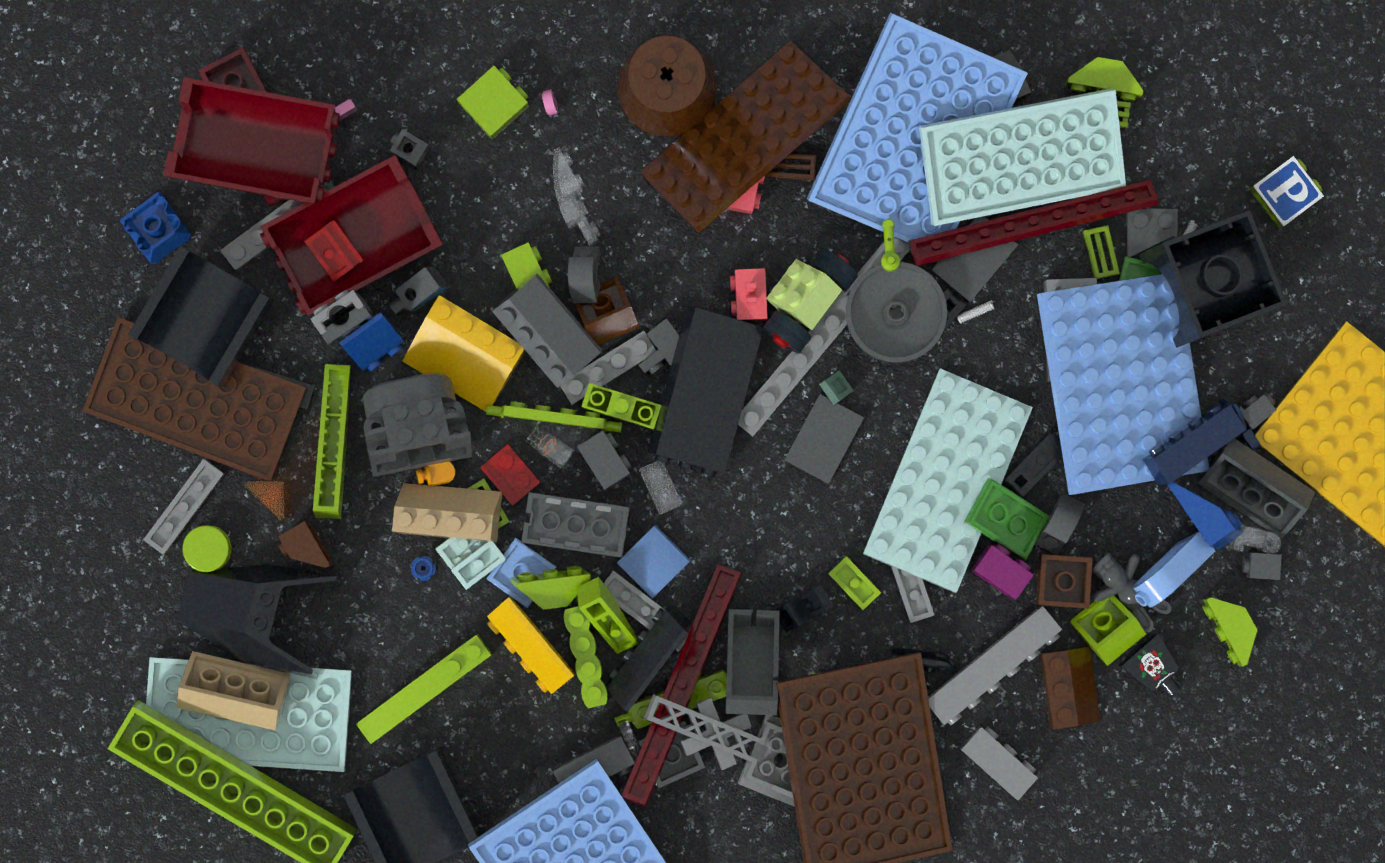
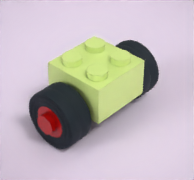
M822 249L811 266L796 259L766 298L778 311H775L766 322L765 330L780 347L788 348L799 354L811 339V335L801 325L813 330L841 291L846 292L858 277L857 272L849 265V261L846 258L826 249Z

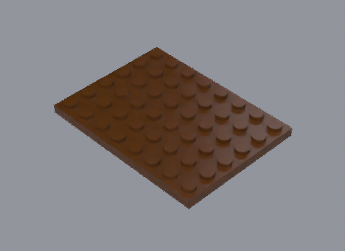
M915 652L776 682L778 707L804 863H901L953 851L921 653Z

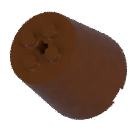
M659 36L644 42L629 54L619 73L618 96L623 111L633 124L652 135L668 137L683 135L704 119L713 109L716 101L717 77L711 61L696 45L678 37ZM664 71H667V73L672 72V74H671L672 80H671V81H667V79H665V80L663 81V80H662V77H663L662 72H664Z

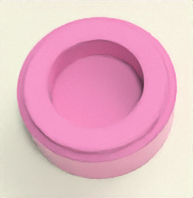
M553 90L543 91L542 99L547 114L549 116L558 114V106Z

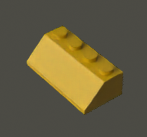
M508 597L487 616L490 620L487 623L496 635L501 633L506 641L503 644L512 654L515 652L519 654L522 658L519 663L528 674L533 671L538 677V680L535 682L544 693L549 691L553 694L575 675L571 667L512 597Z

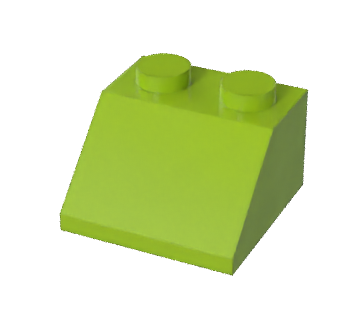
M1115 596L1100 602L1094 601L1089 605V609L1085 608L1070 621L1090 648L1107 666L1146 635L1138 620Z

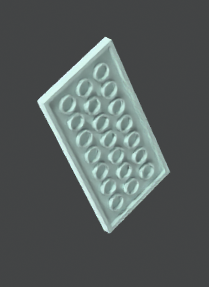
M1113 88L919 126L931 223L934 226L1087 196L1126 186L1116 90Z
M939 369L863 554L957 593L981 535V532L964 521L987 478L1002 484L1033 407Z
M149 658L146 705L248 765L345 772L352 670L312 668L318 674L317 679L291 674L283 711L275 731L177 708L178 687L189 660Z

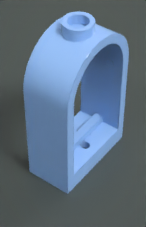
M1200 532L1177 542L1134 584L1133 589L1137 592L1135 595L1136 601L1142 606L1148 605L1149 608L1160 603L1215 552L1214 548L1209 547Z

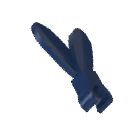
M1222 399V400L1220 401V402H1221V405H1228V404H1229V403H1228L1226 400H1224V399ZM1233 403L1232 407L1246 429L1240 434V437L1245 446L1255 450L1260 446V443L1252 430L1246 428L1241 410Z

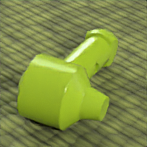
M889 218L882 222L885 254L881 259V266L885 271L893 272L898 269L900 258L895 253V224Z

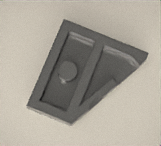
M1140 209L1126 213V257H1132L1177 235L1178 209Z

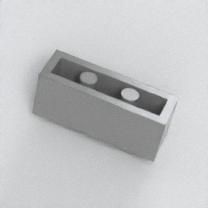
M979 726L959 749L1016 800H1019L1038 779L1034 775L1036 769L1026 760L1021 763L1016 759L1017 752L1007 743L1002 746L996 741L999 736L988 726L985 729Z

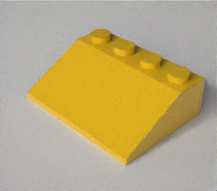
M439 295L402 362L422 374L439 373L448 376L452 381L455 394L486 412L487 405H494L526 351L515 340Z

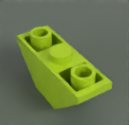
M1097 57L1071 75L1065 86L1071 87V91L1085 93L1086 90L1101 91L1113 88L1116 90V95H1120V99L1125 101H1135V98L1139 99L1143 95V89L1123 61Z
M589 383L582 407L628 423L654 429L661 405Z
M581 566L567 567L566 571L546 569L542 571L543 574L535 575L532 572H522L518 574V577L510 578L511 583L543 610L567 607L577 596V587L591 579L590 573Z
M1211 597L1204 598L1205 605L1202 608L1208 619L1213 618L1217 625L1215 632L1220 641L1227 643L1229 647L1227 654L1233 664L1237 663L1242 667L1247 665L1257 628L1246 608Z

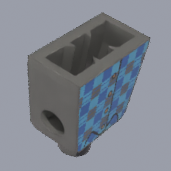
M424 267L395 290L399 297L389 305L398 316L407 309L409 311H417L450 286L436 267ZM414 290L416 292V298L413 297Z

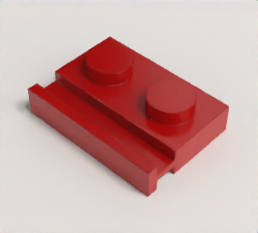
M334 219L303 240L333 282L363 261Z
M508 444L480 467L512 506L541 483Z

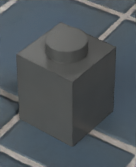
M1247 553V558H1243L1242 572L1246 573V578L1280 580L1282 555Z

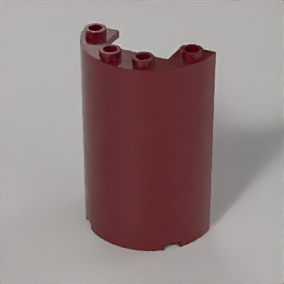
M187 77L183 78L179 97L182 110L173 152L168 151L163 173L164 177L310 204H317L323 201L325 182L330 183L332 168L329 167L330 159L335 158L337 143H333L335 128H338L340 113L335 112L334 104Z
M396 155L326 191L322 202L317 204L303 203L260 226L263 230V233L260 234L262 241L266 247L271 246L276 251L278 257L274 259L281 272L286 270L290 278L286 282L292 293H296L299 298L295 301L301 314L307 313L308 316L313 314L322 305L326 304L328 306L336 302L335 297L345 290L349 292L352 290L356 291L443 245ZM332 219H334L363 259L361 263L359 262L354 268L334 282L303 241Z

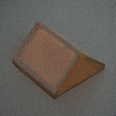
M248 481L245 484L280 521H287L290 518V482Z

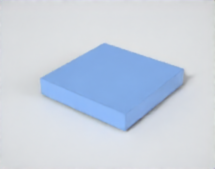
M515 538L504 553L506 560L494 568L486 579L528 608L532 600L511 583L510 578L518 577V574L522 572H532L533 575L543 574V570L556 569L557 567Z

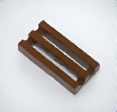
M790 153L784 159L811 161V165L779 163L774 167L776 169L810 171V174L769 171L765 175V178L814 181L816 155Z

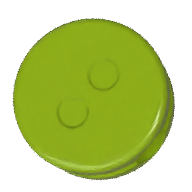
M203 525L196 527L187 534L183 542V555L186 562L193 569L201 572L221 569L228 562L232 552L231 541L228 535L222 529L215 526Z

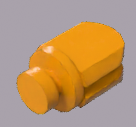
M444 462L425 466L423 471L421 468L416 469L418 484L424 483V480H426L428 486L447 484L455 476L454 466L451 462Z

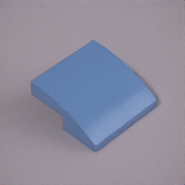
M654 525L617 563L653 599L691 560Z

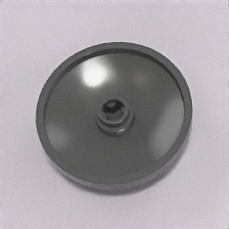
M900 262L898 269L893 272L885 271L881 264L866 271L853 285L846 304L847 326L855 343L869 356L888 363L909 362L925 355L940 339L947 320L946 299L937 281L922 268L905 262Z

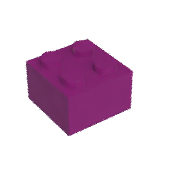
M999 544L987 546L971 568V571L1010 599L1016 600L1033 577V574L1029 572L1031 567L1020 559L1014 561L1009 558L1010 552Z

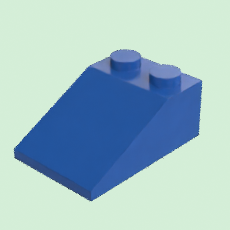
M380 312L339 343L364 372L368 369L372 372L383 364L381 359L388 354L390 357H393L403 349L401 345L405 341L389 319Z
M1175 482L1167 484L1209 547L1220 550L1244 533L1241 529L1243 522L1235 512L1227 511Z

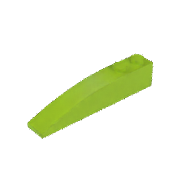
M325 364L313 512L316 518L341 519L348 431L350 365Z
M478 634L356 723V725L369 743L372 744L492 656V652Z

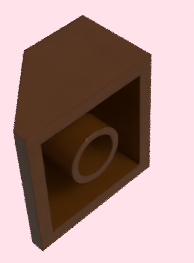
M618 276L600 284L597 303H575L587 333L598 345L640 327Z
M304 521L278 536L281 541L278 543V546L285 557L288 556L291 559L324 568L335 566L311 522Z

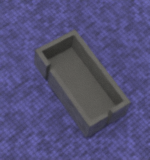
M729 609L726 714L777 715L778 689L776 682H778L779 611L757 610L756 627H752V610Z

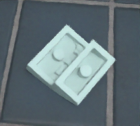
M448 538L435 548L466 590L506 560L496 544L489 541Z

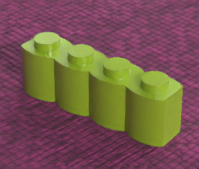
M579 606L565 609L564 623L571 634L570 648L577 659L575 668L576 674L582 683L581 695L583 702L588 708L605 705L608 700V690L601 679L602 665L595 654L597 645L596 639L590 630L591 622L579 609Z

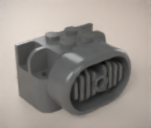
M427 373L390 380L377 384L364 393L363 405L366 414L364 435L373 477L472 457L471 434L468 431L466 415L462 405L456 401L452 381L448 376L439 373Z

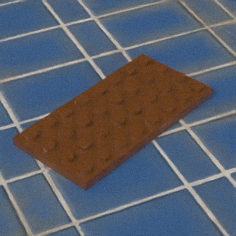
M789 41L711 109L697 126L685 132L640 173L700 233L851 99L841 87L792 41Z
M117 317L82 411L272 482L307 387L240 362L237 363L224 387L215 386L177 360L128 335L134 323Z

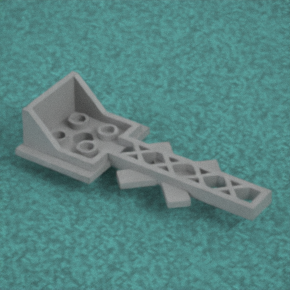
M653 694L644 718L689 736L681 740L686 756L712 746L721 770L737 764L734 755L747 761L737 784L795 807L780 718L773 715H765L757 736L743 731L752 727L747 714H738L720 722L710 697L696 703L698 713ZM659 702L665 704L669 714L660 719L653 717ZM687 713L691 724L680 728L676 717ZM704 725L705 730L700 731L699 726ZM733 735L736 742L729 745L727 738ZM754 741L751 751L747 755L744 744ZM778 753H782V762L779 765H775V756Z

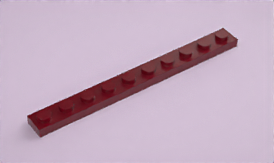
M1146 180L909 240V248L916 266L1156 206L1158 205V197L1151 181Z
M717 564L662 698L683 707H688L742 576L741 572ZM660 703L654 716L658 719L669 715L665 704ZM684 714L679 717H676L679 726L682 722ZM654 722L651 723L622 793L624 799L647 807L677 734L676 731Z

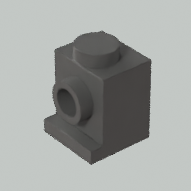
M403 129L400 134L396 132L389 143V146H391L389 151L417 169L430 149L426 142ZM408 144L413 146V150L410 153L404 152V147Z
M1267 392L1258 398L1256 395L1249 398L1243 403L1246 407L1245 409L1239 407L1246 427L1251 430L1276 411L1273 406L1275 401Z

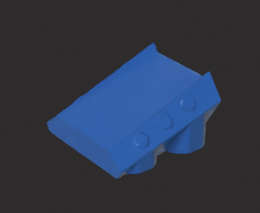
M161 192L155 193L120 219L126 232L131 236L137 248L150 263H160L161 259L184 242H189L191 235Z

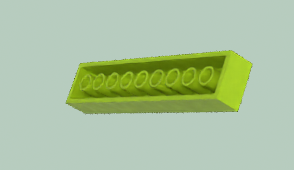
M140 700L133 705L108 747V750L301 863H338L357 830L354 826Z

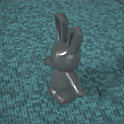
M1110 552L1104 553L1092 565V573L1099 577L1108 587L1093 594L1094 601L1100 602L1118 594L1121 603L1132 611L1143 630L1151 632L1153 630V622L1142 605L1136 601L1135 595L1137 592L1133 589L1137 580L1132 578L1140 561L1139 555H1131L1126 569H1124ZM1165 600L1151 607L1161 614L1171 612V606Z

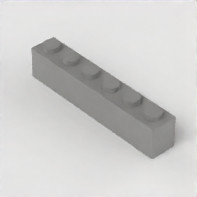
M1039 606L928 696L931 711L943 725L946 723L954 724L962 717L960 712L967 706L969 709H972L982 701L980 696L988 691L990 694L1001 685L999 680L1006 675L1010 678L1021 669L1019 664L1025 659L1030 662L1040 654L1038 649L1045 643L1048 646L1054 643L1060 637L1058 633L1062 629L1043 606Z

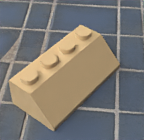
M403 483L394 506L392 532L497 542L502 492Z
M192 651L178 687L177 708L276 731L283 711L291 674Z

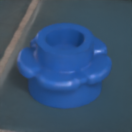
M417 557L412 562L411 573L415 578L427 581L431 578V575L435 574L436 566L432 563L430 557ZM422 566L426 567L424 571L421 570Z

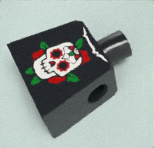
M1158 634L1152 635L1119 664L1121 669L1150 692H1154L1161 687L1170 697L1180 689L1178 683L1172 678L1179 670V667Z

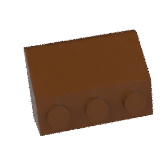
M1090 646L1040 653L1050 728L1054 730L1099 722L1100 714Z

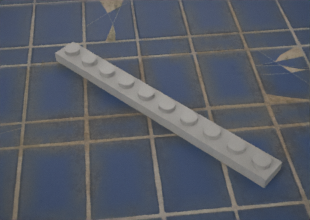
M894 237L895 253L901 261L910 250L909 242ZM884 242L857 273L858 277L846 292L842 291L813 330L810 329L808 331L811 339L799 354L792 351L741 411L738 425L752 437L846 327V304L850 291L856 281L866 271L881 264V259L885 254Z

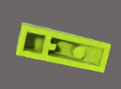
M599 577L577 587L579 609L617 654L639 644V641L636 640L637 636L614 596Z

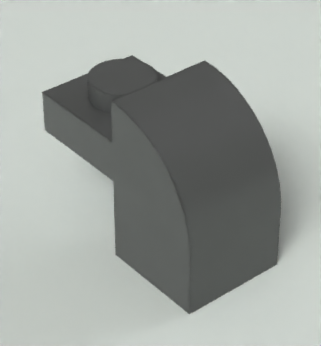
M599 246L575 247L573 257H569L568 284L572 303H597L601 286L597 272L601 255Z
M667 318L647 333L648 338L658 351L639 364L644 374L649 371L651 374L657 372L664 366L662 364L664 360L670 366L672 364L679 335Z
M1063 492L1052 509L1050 517L1035 544L1058 555L1063 545L1067 543L1073 533L1085 504Z

